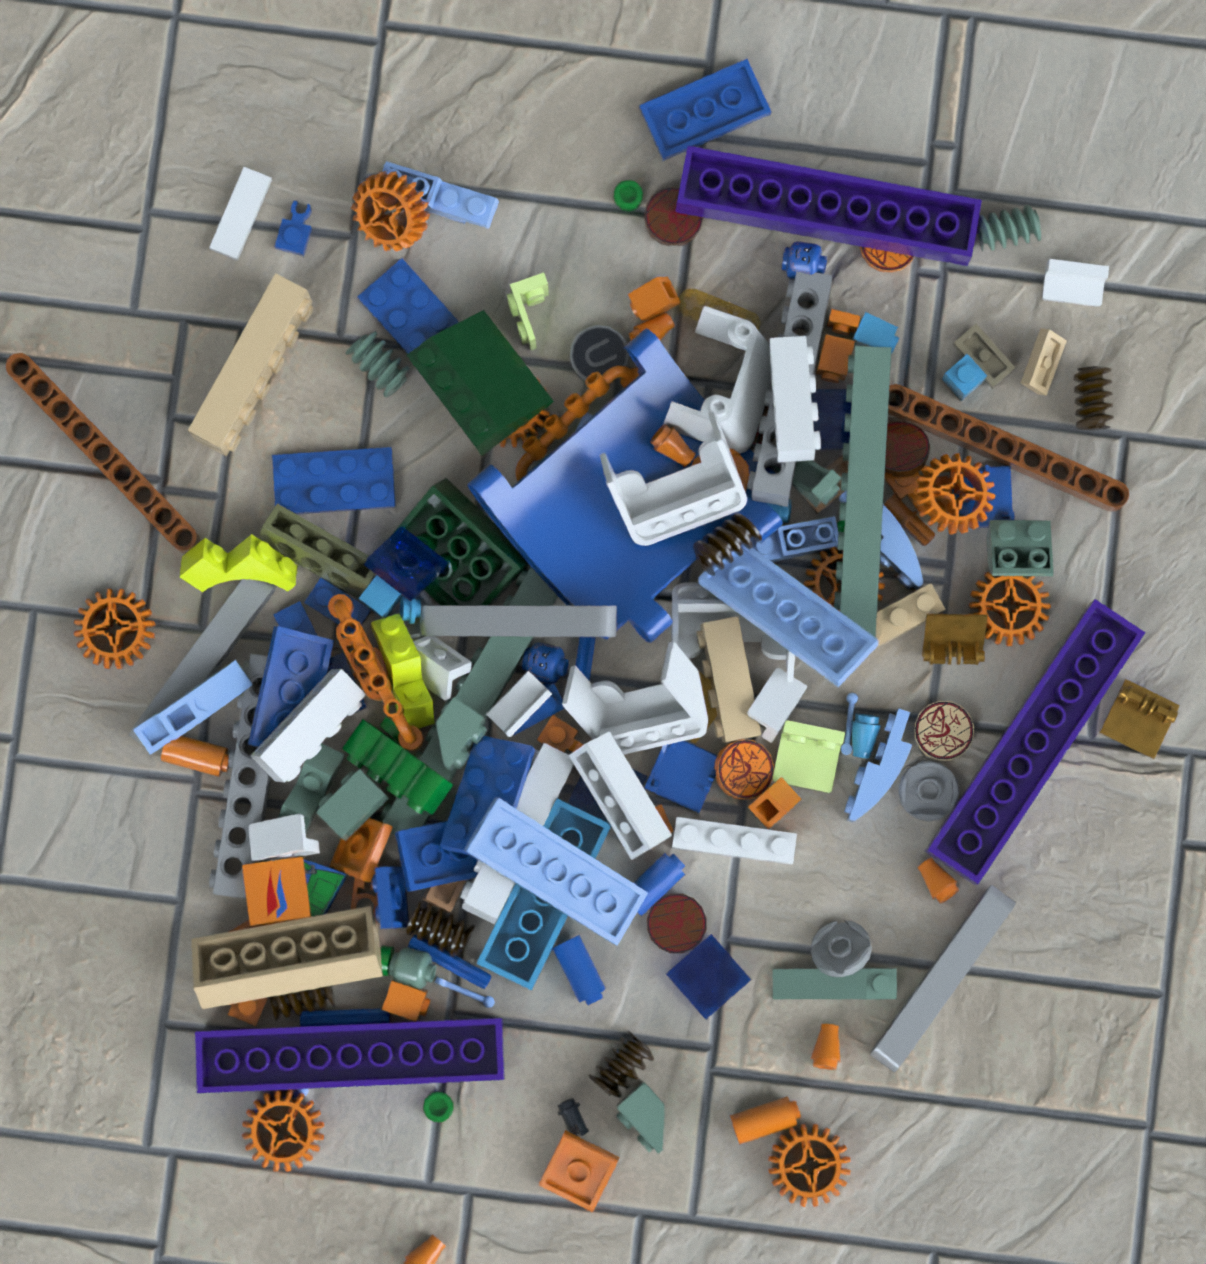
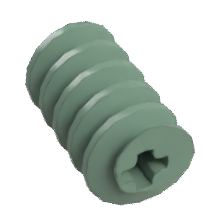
M1025 205L1022 213L1019 208L1014 207L1011 211V216L1007 210H1001L999 218L996 213H989L988 220H986L984 215H979L977 236L982 251L986 243L991 251H994L996 241H999L1004 249L1007 245V239H1011L1014 246H1018L1020 236L1028 244L1031 234H1034L1036 239L1041 241L1042 234L1039 216L1036 209L1033 211L1030 205Z
M375 331L358 339L346 351V355L353 354L351 360L354 363L362 362L360 370L362 372L369 371L367 377L370 381L377 380L375 386L378 390L386 388L383 395L387 398L405 384L409 367L406 366L400 370L397 368L402 359L399 357L395 360H390L394 352L393 349L383 352L382 348L386 342L382 340L375 343L374 340L378 334Z

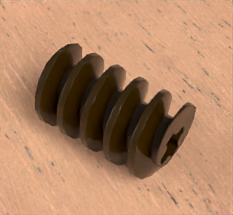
M1091 366L1077 369L1080 372L1073 376V380L1081 384L1074 387V392L1081 396L1075 398L1074 401L1076 405L1082 408L1077 409L1075 415L1082 418V420L1076 422V428L1080 430L1111 428L1105 425V422L1114 419V416L1106 414L1105 410L1112 408L1113 404L1105 402L1104 398L1113 395V393L1104 390V386L1111 384L1112 380L1103 378L1104 374L1111 372V368Z
M735 513L731 516V520H725L721 527H715L712 530V534L707 533L703 536V541H696L693 544V550L701 567L708 574L714 576L715 573L712 566L715 565L719 570H723L725 568L722 562L723 558L727 562L732 563L734 558L731 552L742 556V544L750 550L753 548L750 539L753 538L756 542L760 543L762 537L758 529L748 518L740 513Z
M420 900L407 925L406 934L411 935L414 931L418 930L417 940L421 941L428 935L429 946H433L437 941H440L439 951L443 952L450 946L451 957H454L459 952L462 955L474 932L475 925H471L467 930H464L465 920L461 919L454 925L453 914H450L446 919H442L443 909L440 908L432 914V904L428 903L422 909L420 908Z
M332 986L270 997L271 1008L276 1021L279 1019L280 1011L285 1018H290L292 1008L297 1015H302L304 1005L310 1013L314 1012L315 1002H317L322 1010L326 1009L327 1000L330 1001L333 1007L336 1006Z
M629 1030L628 1032L632 1040L620 1039L624 1049L612 1048L616 1058L604 1057L608 1067L596 1066L600 1076L588 1075L609 1096L613 1095L621 1098L622 1093L619 1086L629 1089L630 1084L627 1077L637 1080L638 1074L635 1068L641 1070L647 1068L643 1058L650 1061L655 1059L651 1050Z

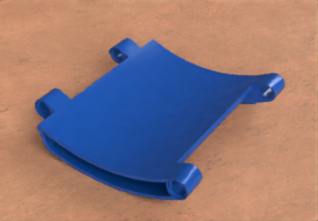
M646 328L623 347L638 367L637 372L639 376L513 487L510 486L501 472L491 464L473 478L467 486L504 536L566 606H617V630L629 621L645 641L652 643L673 624L669 614L653 598L697 560L693 550V544L696 541H703V536L707 533L712 534V530L715 527H721L722 523L725 520H731V516L735 513L744 515L755 525L762 537L760 544L781 527L783 522L780 516L767 503L753 501L752 490L747 489L745 492L747 502L738 512L651 545L643 546L633 541L607 485L600 455L606 453L615 475L633 470L642 475L645 483H649L691 467L693 460L699 456V448L703 443L702 441L679 434L690 449L696 453L693 460L686 467L655 451L654 445L650 443L653 435L663 426L671 402L701 411L705 400L687 379L657 336ZM749 448L746 452L739 453L749 466V475L750 471L756 472L758 462L753 461L754 452ZM770 467L765 469L769 474H776Z

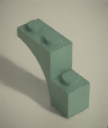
M813 460L797 461L792 485L817 508L821 502L826 506L838 494L840 487L837 485L841 477L833 469H825ZM768 466L776 474L781 471L776 466Z
M322 743L320 744L321 750L313 758L306 759L298 781L282 805L278 818L302 814L304 816L305 834H307L316 811L320 807L318 805L319 802L325 797L336 778L345 754Z

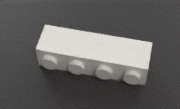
M806 336L770 338L769 354L778 462L814 460L815 450L820 449V432L814 431L813 421H818L817 403H811V393H816L815 374L809 375V365L814 364L813 346H807Z
M331 669L252 753L251 757L274 781L285 782L287 780L289 782L293 780L301 771L299 766L306 759L313 758L321 750L320 744L324 739L335 735L342 726L340 722L347 715H353L361 707L362 703L360 701L366 694L342 669Z
M610 732L586 743L569 755L631 860L672 836Z
M676 817L672 849L792 865L797 833Z

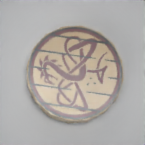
M937 701L927 705L918 714L914 724V739L918 748L926 756L936 760L950 761L960 757L970 747L974 738V724L970 714L962 706L951 701Z

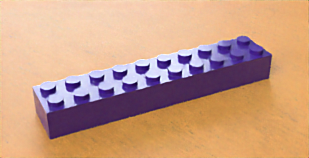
M687 146L676 212L968 266L973 255L982 200Z
M1094 599L1090 602L924 852L973 885H978L1146 632L1098 600Z
M503 1018L195 1032L197 1094L505 1080Z

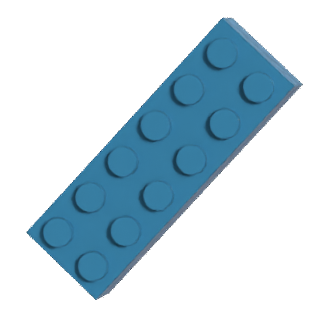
M556 799L544 824L545 828L594 859L597 858L611 829L609 823L559 799ZM515 883L476 964L529 990H533L568 916Z

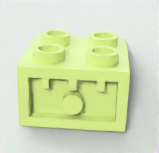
M544 273L510 284L511 293L507 294V301L512 316H519L520 322H517V329L522 344L528 343L530 350L537 349L536 339L523 304L527 303L528 306H534L545 301L544 297L549 295V290Z
M785 720L772 780L776 782L782 777L791 786L830 793L833 788L840 747L843 744L845 732Z

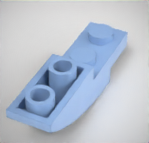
M385 162L382 172L386 171L389 174L396 171L398 178L402 175H407V183L417 182L414 189L417 192H424L421 200L429 203L428 207L424 210L463 224L468 222L489 229L499 203L497 198L443 182L436 176Z
M847 491L840 496V502H846ZM883 504L880 564L887 569L891 566L899 574L896 578L907 589L913 587L917 591L923 584V578L916 553L899 522Z
M833 516L781 526L762 544L756 542L753 538L750 540L756 551L771 562H776L838 547L839 532L836 518Z
M234 660L187 691L185 695L136 726L133 730L151 755L221 709L251 687L253 683L237 660Z
M898 708L895 715L889 714L884 728L885 731L889 732L886 743H879L875 759L880 760L879 764L867 762L865 768L860 766L858 768L854 784L859 786L855 797L849 796L844 810L845 813L849 814L847 821L854 822L867 813L884 796L899 775L912 747V744L901 741L910 712Z

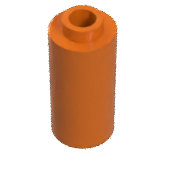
M182 735L163 746L161 761L218 777L221 776L222 772L227 773L229 770V754H227L228 748Z
M787 1096L732 1114L730 1118L740 1145L797 1126L796 1119L801 1118L796 1100L790 1102Z

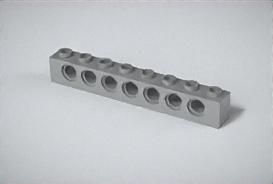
M796 272L795 280L789 279L786 297H791L790 307L784 306L781 324H786L784 334L778 333V337L799 336L793 332L799 328L808 332L803 336H806L807 346H813L814 364L809 365V375L815 372L831 291L832 275L821 273L809 275ZM807 301L813 306L802 308L799 306V303ZM767 388L764 406H769L767 416L761 417L759 433L764 435L762 444L756 443L753 461L758 462L756 472L750 471L747 489L752 490L753 501L788 507L797 461L778 462L777 446L771 443V440L776 438L772 389ZM768 466H776L781 471L777 474H769L765 469Z
M250 654V660L244 661L243 670L253 685L238 696L237 708L242 710L240 720H235L233 727V738H237L236 749L230 750L228 768H232L231 780L225 781L223 797L228 798L226 810L221 809L219 816V827L223 828L221 840H216L214 857L218 858L217 869L211 870L209 887L214 888L213 894L246 899L243 870L241 869L236 875H231L228 873L226 866L232 858H238L242 865L258 863L251 860L249 825L265 820L271 777L251 755L247 754L245 745L249 741L252 728L250 715L256 710L259 697L255 693L254 688L255 684L263 678L267 656ZM252 768L256 773V779L252 784L244 785L241 782V773L245 769ZM242 798H248L251 802V809L245 815H240L236 811V804ZM237 828H243L247 835L245 842L240 845H235L231 840V834Z

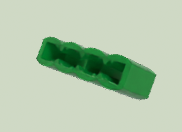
M364 719L361 720L342 747L349 754L346 758L349 762L360 769L363 765L369 769L366 773L369 777L380 784L383 780L389 784L386 789L399 799L403 795L409 799L406 804L419 814H422L425 810L433 815L453 786L451 782Z

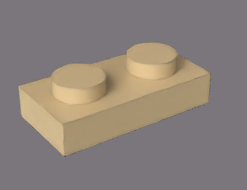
M1040 328L1021 384L1036 394L1047 396L1066 340L1050 329Z

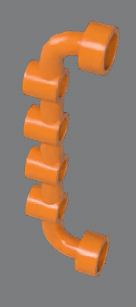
M618 365L611 367L603 375L599 372L590 374L585 380V384L589 389L582 396L578 393L568 396L564 402V406L568 410L560 418L556 414L549 416L543 423V427L547 431L539 439L536 436H530L523 442L522 448L526 453L516 465L515 475L517 481L527 474L528 467L534 461H538L546 455L547 447L554 440L561 439L566 435L568 426L576 418H581L588 412L589 405L597 397H601L609 391V384L613 380L622 377L620 384L625 388L639 376L638 368L630 369L626 366Z
M343 594L333 596L328 604L329 612L336 619L340 620L342 634L350 639L356 650V660L365 667L370 676L369 684L371 688L379 693L384 703V713L393 719L400 732L398 737L400 745L408 751L418 750L423 745L424 735L420 729L409 725L403 714V705L395 699L389 688L390 682L388 677L381 673L377 666L374 651L366 645L361 636L360 625L351 617L354 610L353 602ZM349 625L356 626L353 634H347L346 632ZM364 651H369V659L362 661L360 658L361 654ZM379 677L384 678V684L381 687H375V680ZM392 704L398 705V711L395 714L389 713V707Z

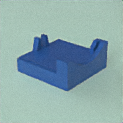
M985 465L980 467L978 471L981 474L984 471L989 472L985 482L994 483V487L987 491L995 494V499L987 501L993 506V509L990 512H985L988 518L984 522L978 521L979 527L977 528H989L990 520H1015L1012 508L1011 466L990 467ZM963 476L965 484L968 487L973 488L970 481L965 476ZM952 489V494L955 495V499L960 497L959 494H955L954 489ZM970 500L968 503L963 502L958 516L969 515L973 510L975 500Z
M686 741L663 745L644 790L699 814L716 776V769L714 767L718 755Z

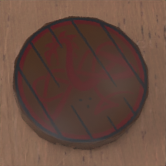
M676 187L665 188L655 193L646 204L644 214L646 230L652 239L665 246L686 245L695 239L701 230L703 217L676 212L680 189Z
M904 421L888 423L885 471L891 473L894 477L912 476L921 471L930 455V443L926 433L922 428L913 423Z
M669 894L660 898L651 907L647 917V931L652 942L668 953L683 954L694 949L702 941L707 930V918L702 906L694 898L685 894Z

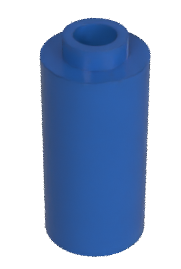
M664 853L633 882V884L648 892L637 911L640 916L645 914L685 876L682 871L685 865L674 853L670 856Z
M580 935L552 948L579 1003L585 1000L588 1006L604 998L601 992L605 991L606 988Z

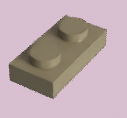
M977 324L972 326L953 343V346L963 357L968 354L987 375L984 381L991 389L1015 370V366Z

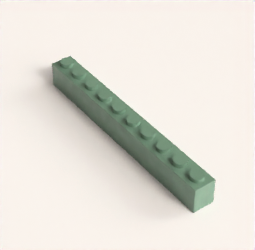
M855 346V355H849L848 373L854 374L853 384H847L846 402H852L851 414H845L844 432H850V443H844L843 461H849L848 473H842L841 491H847L846 502H840L839 520L845 521V532H839L838 550L844 551L843 562H837L836 580H842L841 592H835L834 608L840 610L842 614L876 638L891 347Z
M531 567L529 571L526 569L522 571L516 582V585L519 586L518 591L514 597L509 595L503 606H553L558 596ZM486 636L490 639L484 649L478 647L471 659V663L474 666L469 675L464 674L459 679L455 687L459 692L455 698L484 717L486 721L488 718L486 713L497 703L534 637ZM451 699L447 700L440 714L443 713ZM433 725L425 738V741L429 742L423 753L418 751L415 757L451 782L458 768L455 767L451 772L444 766L437 726ZM403 795L401 799L397 797L393 805L388 803L379 819L383 823L393 826L391 833L395 835L397 831L425 826L432 814L425 810L422 814H419L406 804L409 799Z

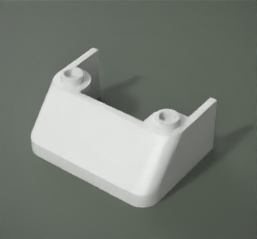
M704 306L694 333L746 351L731 398L712 395L704 401L701 411L671 402L664 424L674 427L679 434L704 442L715 437L708 413L714 411L728 447L736 450L738 453H743L753 443L765 407L766 391L772 385L769 343L750 321Z
M714 411L708 413L715 437L701 444L699 456L702 462L645 483L642 475L637 471L628 470L615 475L606 453L600 455L607 485L635 543L643 546L654 544L738 512L745 506L747 502L746 493Z
M699 582L680 583L673 588L671 642L674 641L688 659L698 656L701 652L697 642L696 631H700L702 623L738 616L743 642H761L762 652L765 656L776 660H786L787 681H793L795 659L793 653L701 586Z
M674 641L668 643L661 677L663 684L623 693L615 683L608 680L591 684L577 666L570 667L562 705L593 740L610 732L623 755L701 737L706 733L708 725L699 672Z

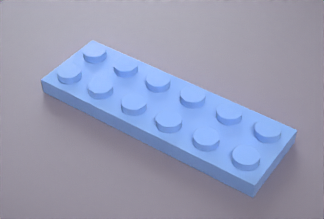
M742 544L743 555L738 556L736 553L731 552L734 561L729 563L723 558L722 562L725 567L723 570H719L714 565L712 566L715 573L714 576L706 571L702 573L698 578L701 586L837 687L878 646L877 638L754 548L749 550Z
M496 797L464 849L468 854L614 945L619 944L648 892Z

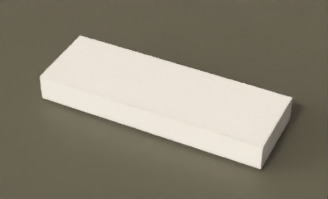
M243 167L209 247L210 250L238 261L271 184V177Z

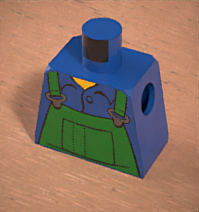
M304 859L311 917L327 914L348 875Z

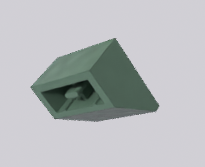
M990 520L986 540L987 560L992 576H1053L1050 521Z
M455 697L452 698L436 721L443 763L451 772L455 767L459 770L462 768L470 756L469 752H467L472 742L478 744L487 731L484 726L486 723L484 717Z
M360 769L356 773L354 771L348 773L340 782L342 787L334 794L332 792L328 793L319 802L320 808L316 811L345 841L389 799Z
M642 1081L617 1104V1109L620 1112L616 1115L628 1130L634 1126L640 1133L637 1140L649 1153L654 1149L659 1154L663 1150L665 1105L651 1088Z

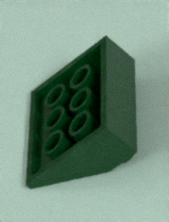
M485 310L431 336L406 355L481 456L554 402Z
M447 478L432 485L381 547L396 564L441 606H491L529 565L496 524Z

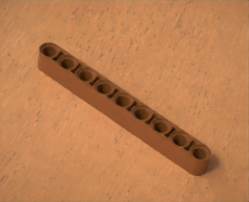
M14 353L8 358L6 371L10 377L176 550L186 554L200 542V536L197 531L29 356L24 353ZM21 362H27L29 366L27 372L23 375H16V366ZM42 383L48 384L49 390L47 394L40 397L36 396V387ZM63 404L69 405V413L65 417H56L55 412L58 406ZM84 425L89 426V435L84 439H77V429ZM109 447V457L102 461L97 460L96 453L98 449ZM122 468H129L131 471L129 479L124 482L117 481L118 471ZM143 489L150 490V500L146 503H138L137 494ZM165 510L170 511L172 514L170 522L165 525L158 524L157 517L159 513ZM183 532H190L192 534V541L187 546H180L178 544V537Z
M889 385V394L896 393L902 400V404L899 406L888 404V415L904 422L913 423L926 432L1001 465L1011 466V469L1106 511L1113 512L1119 510L1129 499V489L1125 484L902 385ZM917 405L925 406L929 410V416L923 419L918 418L914 413V407ZM945 417L954 419L956 429L951 431L944 429L941 420ZM972 429L980 430L983 433L984 440L980 443L973 442L969 438V431ZM999 441L1007 442L1011 447V453L1008 455L1000 454L996 444ZM1027 453L1036 455L1039 462L1038 466L1030 467L1026 465L1024 455ZM1052 466H1062L1066 471V477L1064 479L1055 478L1051 471ZM1082 477L1089 478L1093 482V490L1084 491L1081 489L1079 479ZM1110 489L1118 491L1121 496L1120 503L1110 502L1107 498V491Z

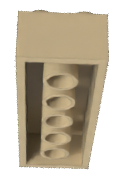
M275 273L188 429V432L196 441L224 456H227L229 451L234 452L242 438L239 435L244 425L249 426L256 413V410L253 409L258 399L263 400L270 388L268 383L273 373L278 374L285 361V358L282 356L287 347L292 348L299 336L297 329L302 321L307 322L314 307L311 306L312 300L307 289Z
M371 906L191 939L193 986L202 1009L383 976L378 926Z

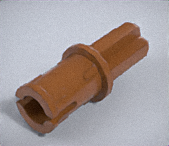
M893 494L884 503L901 527L910 533L922 546L928 545L933 540L935 533L916 515L918 512H912L896 494Z

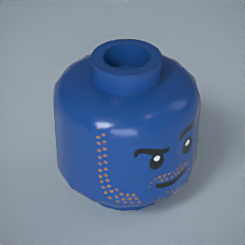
M795 241L790 247L785 248L782 270L786 271L789 279L795 280L796 272L809 275L825 273L827 256H822V249L818 244Z
M542 642L535 643L531 648L528 647L522 660V669L526 672L529 671L539 682L543 683L554 682L555 684L560 676L564 677L567 674L569 660L565 659V654L561 647Z

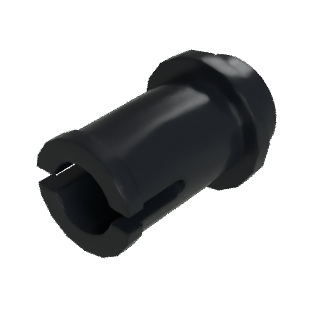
M571 1098L557 1105L559 1109L557 1114L562 1115L570 1133L578 1136L580 1132L581 1136L589 1132L578 1109L580 1106L579 1102H575V1099Z

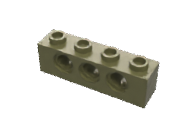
M276 504L261 529L259 537L261 541L268 543L283 556L290 558L293 562L357 598L361 596L378 574L382 564L380 561L279 504Z

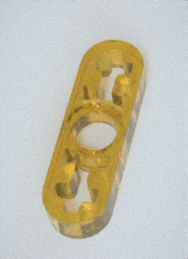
M693 288L683 291L679 297L681 301L678 305L679 310L688 318L699 321L703 310L696 306L692 310L687 309V303L684 302V299L690 300L692 296H695L697 304L705 306V301L711 302L708 305L710 308L724 307L730 315L736 312L738 313L736 317L745 320L750 318L752 320L751 323L760 330V319L756 313Z

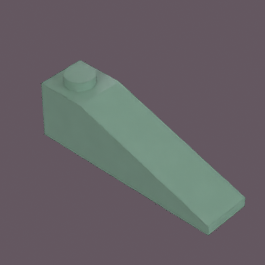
M772 969L773 999H897L896 969H860L856 973L844 977H832L822 973L819 969Z

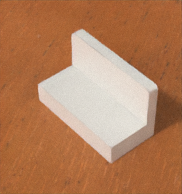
M1049 259L1045 268L1042 299L1100 307L1104 283L1108 278L1109 266Z
M425 636L413 641L420 654L422 680L426 688L443 700L450 699L452 680L471 671V661L435 636Z
M780 668L775 669L747 712L749 717L766 727L761 737L770 743L773 742L784 725L785 720L788 719L808 687L794 677L793 681H787V673Z
M527 671L486 715L510 738L552 693Z
M294 814L249 825L252 861L267 862L320 853L319 841L306 838L304 816L302 814Z

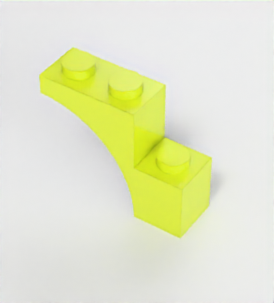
M252 534L229 553L224 551L219 545H215L204 538L182 556L179 577L201 592L219 583L239 579L268 582L288 592L296 585L297 564Z
M400 614L371 622L372 632L378 643L392 684L393 695L403 705V714L410 726H415L418 729L434 724L433 700L422 680L420 654ZM395 704V708H396V712H397V711H398V705Z

